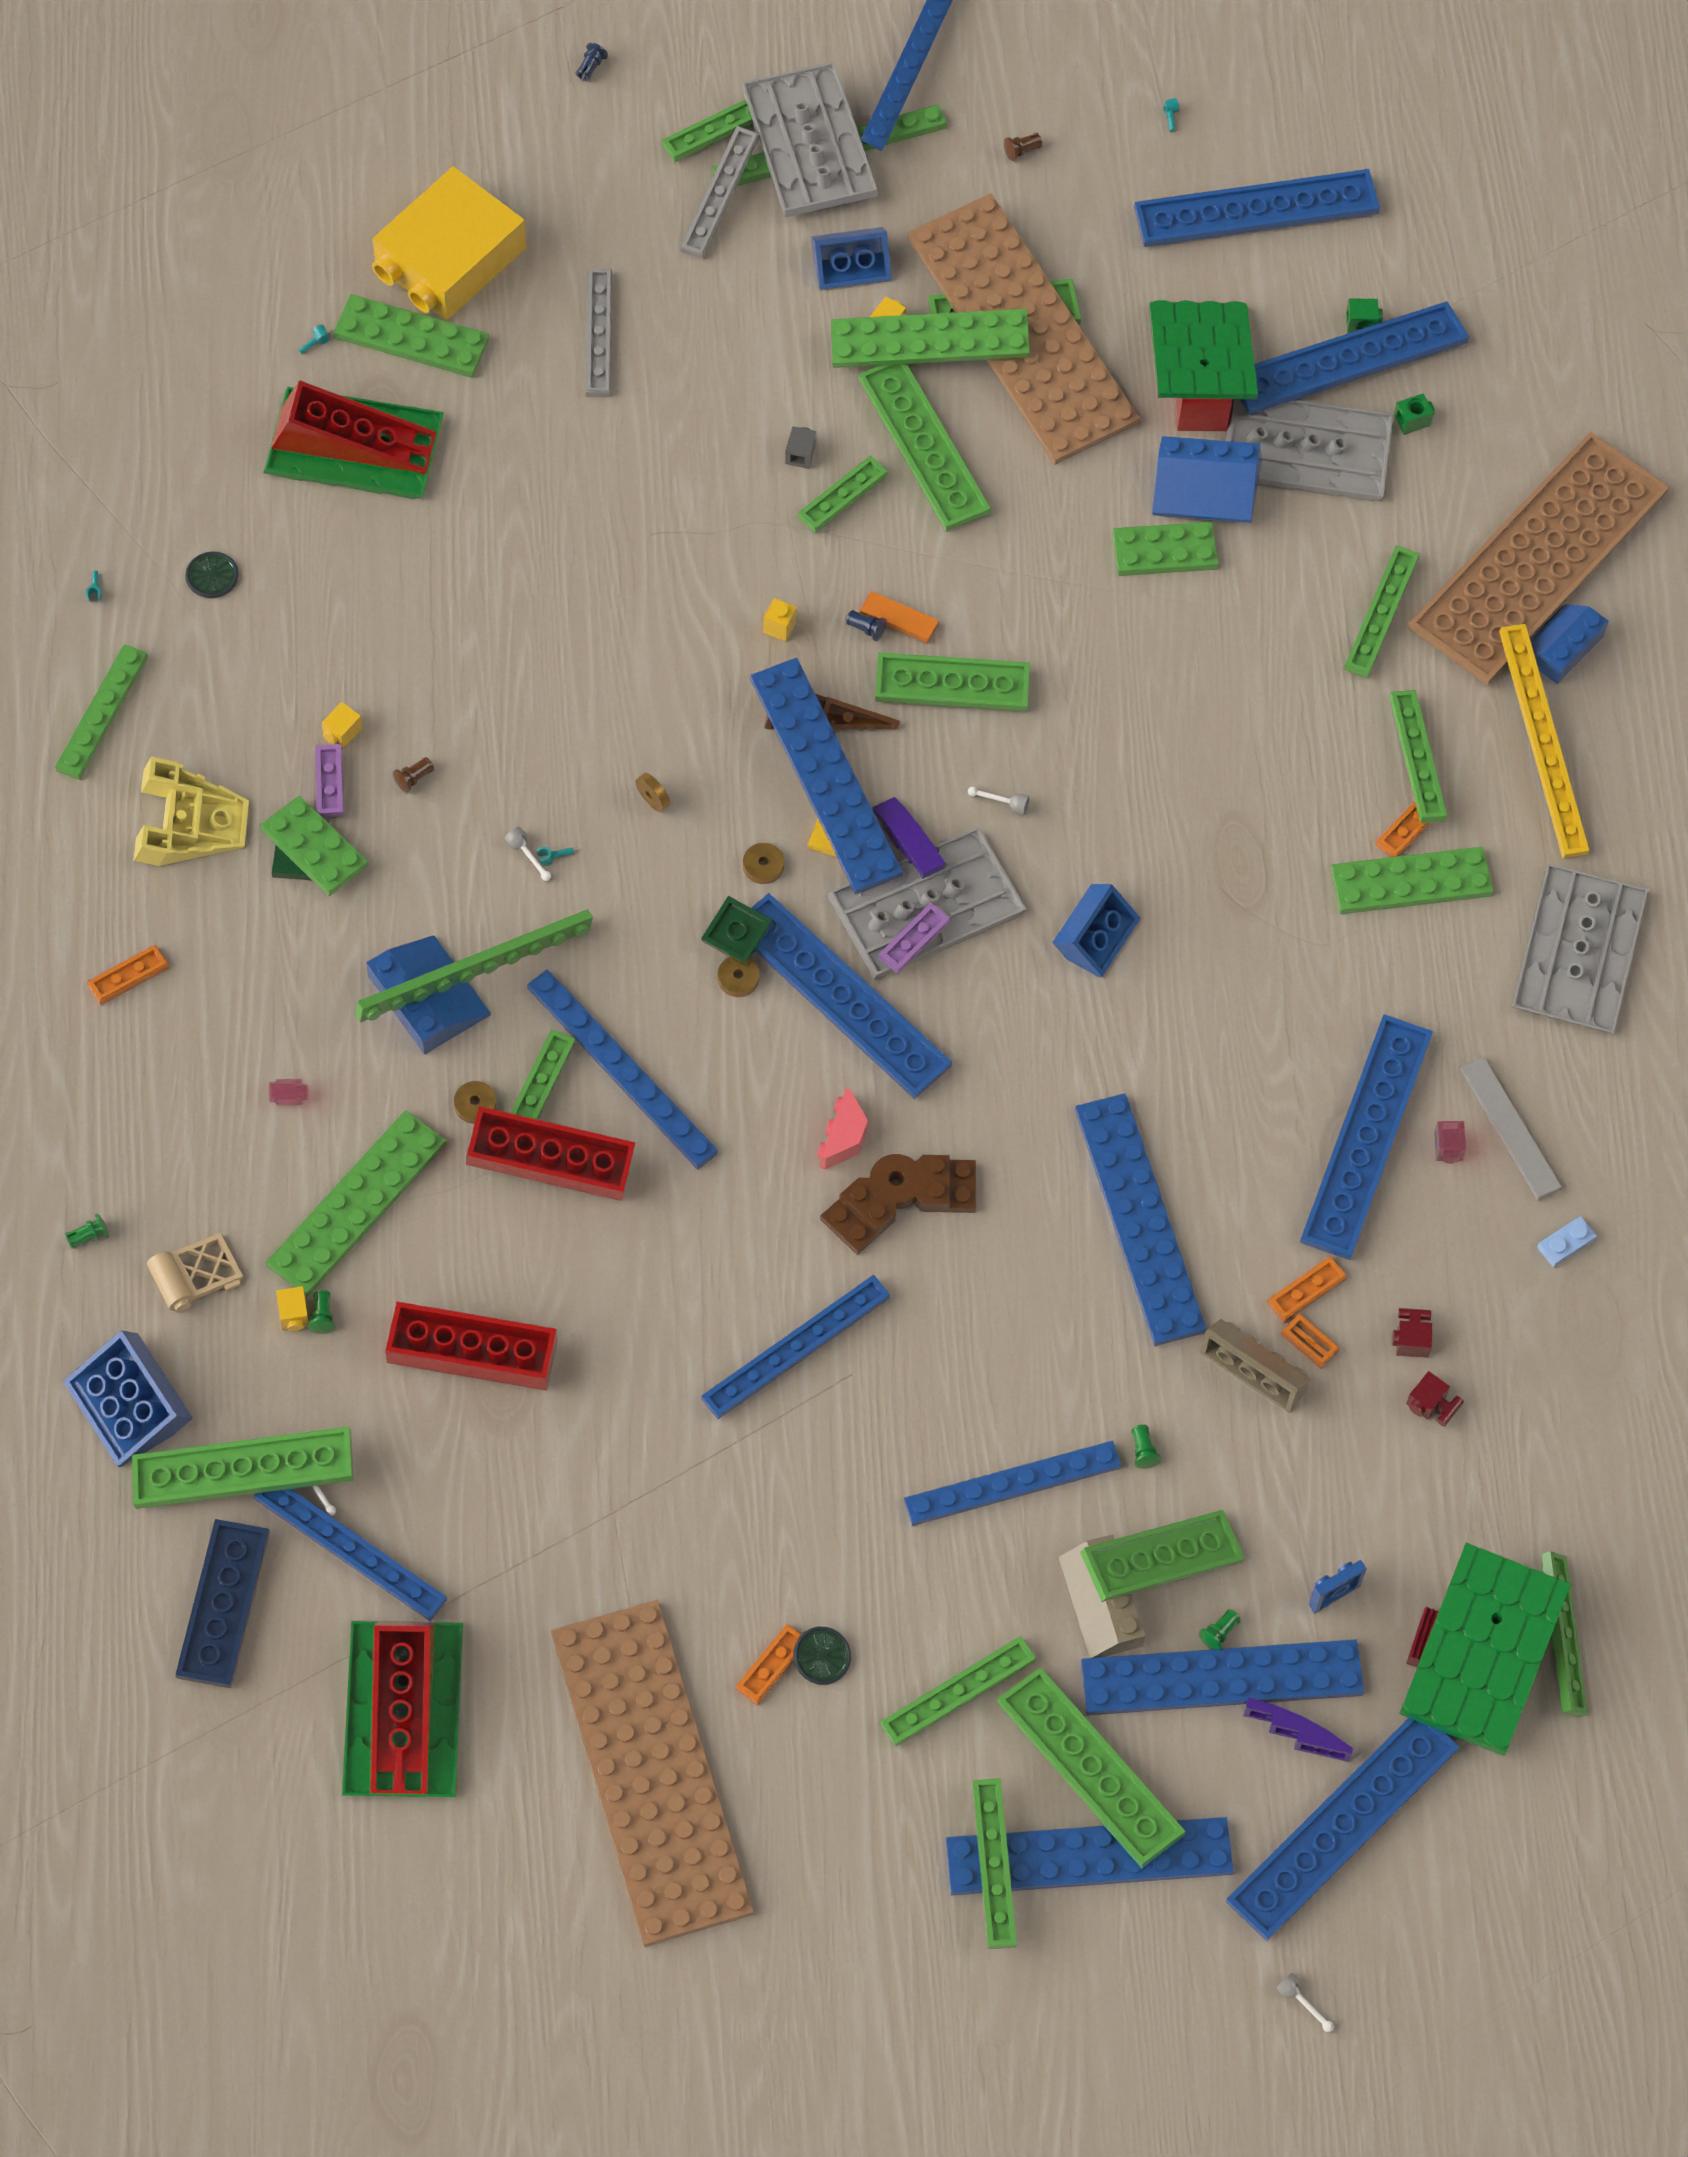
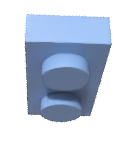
M1579 1216L1539 1242L1537 1248L1554 1268L1595 1241L1597 1235L1584 1219Z

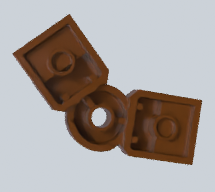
M902 1154L886 1155L873 1165L870 1178L859 1177L840 1193L839 1199L820 1215V1220L858 1255L895 1222L896 1209L906 1208L914 1202V1205L922 1212L975 1213L976 1160L950 1159V1155L923 1154L918 1160L914 1161L912 1158ZM899 1180L902 1184L895 1186L890 1181Z

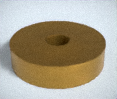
M643 773L635 780L639 793L654 810L662 812L670 805L667 792L652 775Z
M757 843L751 846L743 857L744 873L755 883L769 884L776 881L784 870V856L781 850L770 843ZM762 861H765V862H767L768 864L763 866V865H760L759 863L762 862Z
M731 957L726 958L718 968V984L726 994L733 997H744L751 994L758 986L759 969L752 959H750L747 966ZM741 974L743 977L735 978L734 975Z
M467 1082L460 1086L455 1093V1111L459 1118L467 1123L475 1124L479 1106L496 1110L495 1092L484 1082ZM478 1100L480 1103L473 1105L471 1101Z

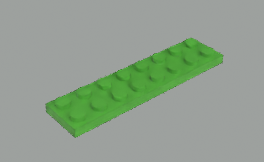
M1027 309L831 319L833 368L1029 358Z
M879 365L859 373V382L944 530L947 532L990 514L991 508L908 365Z
M405 1110L266 1261V1267L291 1286H303L304 1294L308 1297L447 1145L446 1140Z
M350 1427L132 1455L133 1505L135 1509L354 1481Z
M1041 1667L997 1699V1704L1141 1868L1185 1836L1186 1831Z

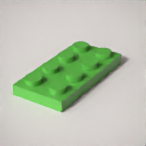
M1212 522L1113 528L1118 576L1218 569Z
M300 795L260 825V830L328 896H331L368 867V861Z

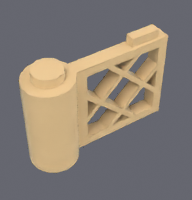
M221 1233L171 1253L168 1251L158 1253L151 1257L146 1264L168 1308L176 1312L187 1310L190 1308L193 1300L222 1288L225 1291H229L241 1286L240 1281L243 1280V1275ZM218 1243L222 1250L219 1258L206 1254L207 1246ZM190 1254L198 1257L193 1268L184 1265L180 1257ZM202 1259L216 1263L213 1273L198 1269ZM223 1265L231 1268L234 1275L224 1278L216 1275L219 1266ZM195 1275L210 1279L208 1285L196 1290L193 1284Z

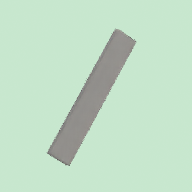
M736 126L680 247L681 252L702 260L704 259L758 142V133Z
M588 269L586 397L611 396L612 269Z
M1482 1057L1460 1068L1461 1074L1536 1200L1538 1201L1560 1191L1562 1186L1486 1059Z

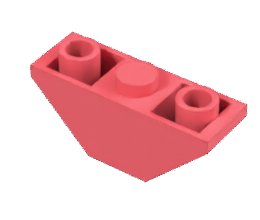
M847 1088L844 1091L843 1097H837L834 1111L837 1112L835 1119H830L825 1134L829 1136L826 1143L821 1142L817 1157L821 1158L820 1168L823 1169L858 1155L867 1133L868 1120L852 1091Z

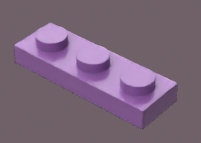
M341 744L315 745L317 813L323 818L344 817Z
M930 902L879 953V959L899 974L950 923V917Z

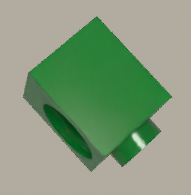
M1348 299L1346 309L1347 333L1382 323L1383 309L1378 308V299Z
M1424 393L1397 402L1394 411V417L1404 435L1431 426L1432 418L1435 414L1432 402L1427 401Z

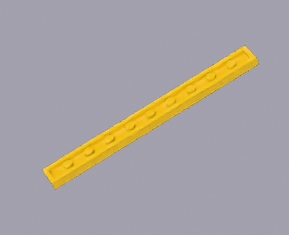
M1526 624L1501 627L1499 633L1562 858L1588 855L1589 847Z

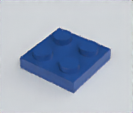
M1361 1560L1354 1564L1348 1562L1338 1569L1339 1573L1332 1577L1326 1575L1315 1583L1308 1604L1314 1614L1361 1586L1367 1570Z

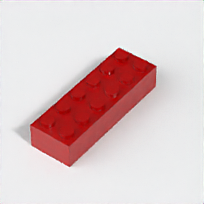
M479 1106L466 1156V1165L622 1201L636 1142Z
M397 1301L385 1354L387 1363L547 1391L558 1342L557 1329Z

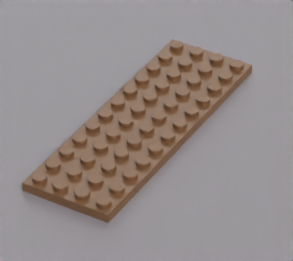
M992 193L907 232L909 242L955 312L1027 309L1029 358L987 360V362L1054 465L1139 424V416Z
M1590 431L1409 622L1408 628L1488 686L1508 664L1499 633L1501 627L1526 624L1531 640L1668 493L1669 486Z
M658 1600L551 1630L552 1639L643 1946L647 1947L754 1915Z

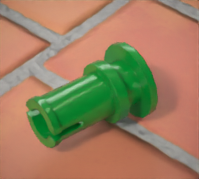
M98 1213L95 1214L96 1220L92 1222L88 1220L86 1225L65 1233L72 1249L93 1238L98 1240V1236L104 1234L105 1238L109 1237L107 1226Z
M327 1290L315 1291L313 1293L314 1312L311 1313L308 1329L318 1334L330 1333L335 1329V1323L332 1321V1313L330 1312L331 1293Z
M1141 1424L1133 1427L1131 1431L1136 1445L1135 1456L1137 1457L1134 1462L1135 1466L1140 1469H1146L1158 1465L1161 1462V1456L1157 1454L1156 1447L1152 1445L1149 1426Z
M1228 1609L1215 1624H1210L1207 1629H1201L1199 1637L1209 1649L1220 1651L1222 1648L1221 1643H1224L1227 1639L1226 1635L1241 1622V1619L1235 1611Z

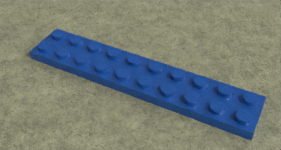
M1364 169L1138 201L1134 203V210L1143 245L1148 247L1379 214L1380 206L1370 170Z
M1448 301L1256 363L1254 366L1258 397L1257 399H1240L1249 415L1466 344L1469 341V335Z
M793 658L751 674L750 680L854 893L858 894L901 877L903 871L798 658Z
M770 893L751 907L773 921L771 928L755 952L914 1100L952 1067V1061Z
M1383 1014L1300 1243L1351 1260L1433 1031Z
M1126 1093L1075 1106V1113L1154 1346L1204 1334L1206 1326Z
M1357 1639L1227 1648L1220 1651L1212 1649L1081 1659L1086 1716L1246 1704L1248 1697L1270 1703L1363 1696L1364 1694Z
M1408 1718L1225 1902L1267 1942L1458 1751L1460 1746L1445 1732Z
M1227 1817L1178 1820L1177 1822L1186 1831L1185 1836L1143 1868L1135 1862L1105 1826L1006 1833L1012 1891L1233 1875ZM977 1835L946 1837L951 1896L982 1893Z

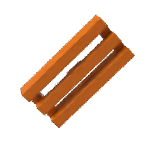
M1300 1313L1281 1331V1335L1320 1369L1332 1359L1334 1354L1336 1355L1339 1352L1340 1347ZM1299 1323L1317 1340H1319L1324 1346H1326L1329 1349V1351H1325L1320 1345H1318L1315 1342L1314 1339H1312L1309 1335L1304 1333L1296 1325Z

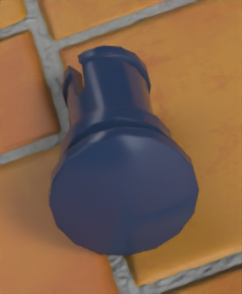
M590 42L587 44L586 48L588 51L585 52V58L576 71V76L580 79L584 74L583 81H589L596 66L601 64L602 59L608 57L607 51L596 43Z
M852 610L847 616L846 624L865 631V634L868 636L873 635V640L877 642L885 632L887 620L884 617L879 620L875 616L870 618Z

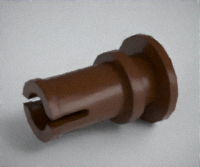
M1039 133L1023 138L1015 137L1011 139L1007 137L1004 139V150L1011 161H1015L1017 156L1024 155V152L1041 148L1043 145Z
M424 757L411 767H404L402 772L398 769L394 770L393 777L398 787L403 792L408 793L411 789L410 786L416 785L417 780L433 772L434 766L429 758Z

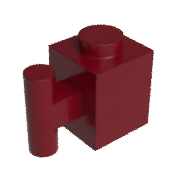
M1398 1309V1318L1409 1320H1400L1397 1330L1392 1331V1346H1396V1356L1429 1358L1432 1349V1323L1421 1322V1320L1431 1321V1310Z
M1428 1371L1409 1394L1406 1404L1415 1415L1423 1416L1427 1420L1435 1410L1439 1411L1441 1415L1436 1421L1439 1425L1445 1427L1463 1405L1464 1400L1459 1396H1455L1451 1402L1447 1401L1445 1398L1450 1386Z

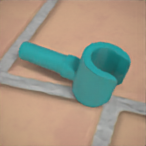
M1176 98L1166 100L1163 108L1168 118L1170 132L1175 131L1173 113L1179 111V103Z
M318 325L312 330L315 337L298 349L301 354L317 343L325 344L328 342L329 335L324 325Z
M96 570L92 571V584L85 592L89 602L90 595L93 593L98 594V601L102 600V594L98 587V571Z
M544 846L537 850L538 856L548 855L539 861L542 865L549 866L555 858L574 854V850L572 847L551 851L548 847Z

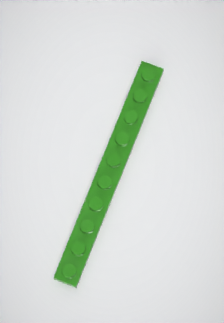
M939 104L899 115L885 145L946 129L947 122ZM868 124L856 127L860 139ZM861 140L864 151L875 148ZM764 152L751 155L737 186L771 177ZM718 165L712 166L713 175Z
M588 909L361 999L357 1001L355 1016L360 1023L366 1020H375L383 1013L391 1010H400L406 1004L413 1001L420 1002L426 999L428 995L438 991L445 992L453 985L461 982L467 983L483 973H492L500 966L505 964L512 965L525 956L537 955L543 949L550 946H559L575 936L582 937L590 931L593 916Z

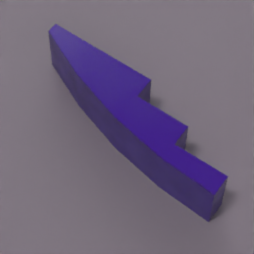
M896 797L872 807L873 812L895 847L901 849L909 864H914L922 879L945 869L946 863L933 843Z
M1248 1697L1243 1716L1271 1722L1269 1733L1296 1739L1294 1750L1349 1762L1353 1748L1327 1729L1287 1709Z

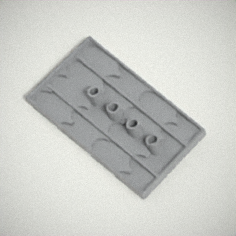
M834 62L742 82L745 100L752 116L756 133L759 134V141L785 218L842 205L843 203L847 204L865 200V198L878 197V190Z
M1232 399L1226 441L1260 443L1262 463L1258 485L1265 484L1291 490L1296 488L1337 497L1342 495L1368 501H1379L1384 495L1394 414L1293 400L1249 415L1240 399Z
M979 827L935 845L946 866L945 869L922 879L914 864H909L905 858L898 862L903 871L901 877L858 894L854 893L850 883L829 892L827 897L832 906H834L835 912L843 926H845L863 962L869 969L868 971L873 980L895 972L879 959V953L930 902L950 917V923L907 966L939 953L947 947L985 933L988 929L1014 920L1025 912L1026 907Z
M1548 863L1512 1008L1614 1034L1648 889Z

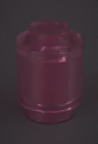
M276 1079V1082L269 1083L270 1103H276V1105H303V1100H308V1084H303V1079Z

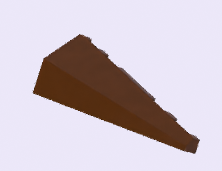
M815 694L832 729L898 728L899 720L830 697ZM767 715L764 724V729L774 730L773 725Z

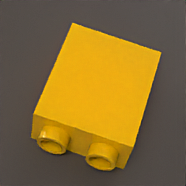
M452 166L373 237L375 261L372 263V268L377 277L386 285L392 286L397 282L408 291L411 302L420 311L429 313L433 310L447 321L526 249L525 220Z

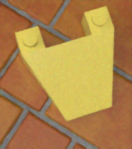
M151 756L143 770L141 793L166 798L163 829L143 825L136 837L134 861L162 866L244 848L249 800L221 785L219 787L206 781V777L200 774L195 775L183 769L184 766L178 762Z

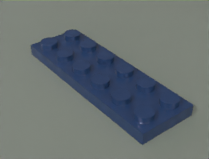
M215 1519L175 1674L177 1679L225 1688L232 1687L270 1534L268 1528Z

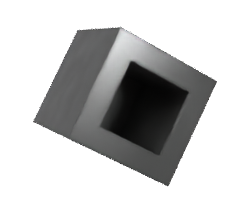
M792 426L785 451V464L806 469L810 468L816 447L817 431L807 427L799 428Z

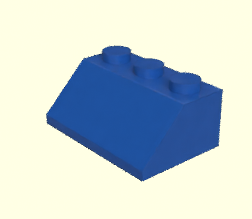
M883 227L811 236L813 261L820 290L892 280L887 231Z
M1565 604L1530 640L1538 670L1558 684L1604 637L1609 621L1590 606Z
M1091 884L1052 943L1068 961L1098 977H1103L1141 918L1112 884Z

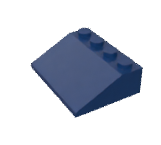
M1162 436L1157 461L1153 515L1251 523L1262 463L1260 443Z
M433 935L388 949L367 961L366 966L368 977L378 991L381 992L454 962ZM468 982L458 983L451 986L445 992L438 991L428 995L426 999L420 1002L413 1001L406 1004L400 1010L393 1011L424 1055L491 1015Z
M121 1330L63 1381L117 1467H122L132 1461V1455L143 1454L170 1438L193 1419L138 1333Z

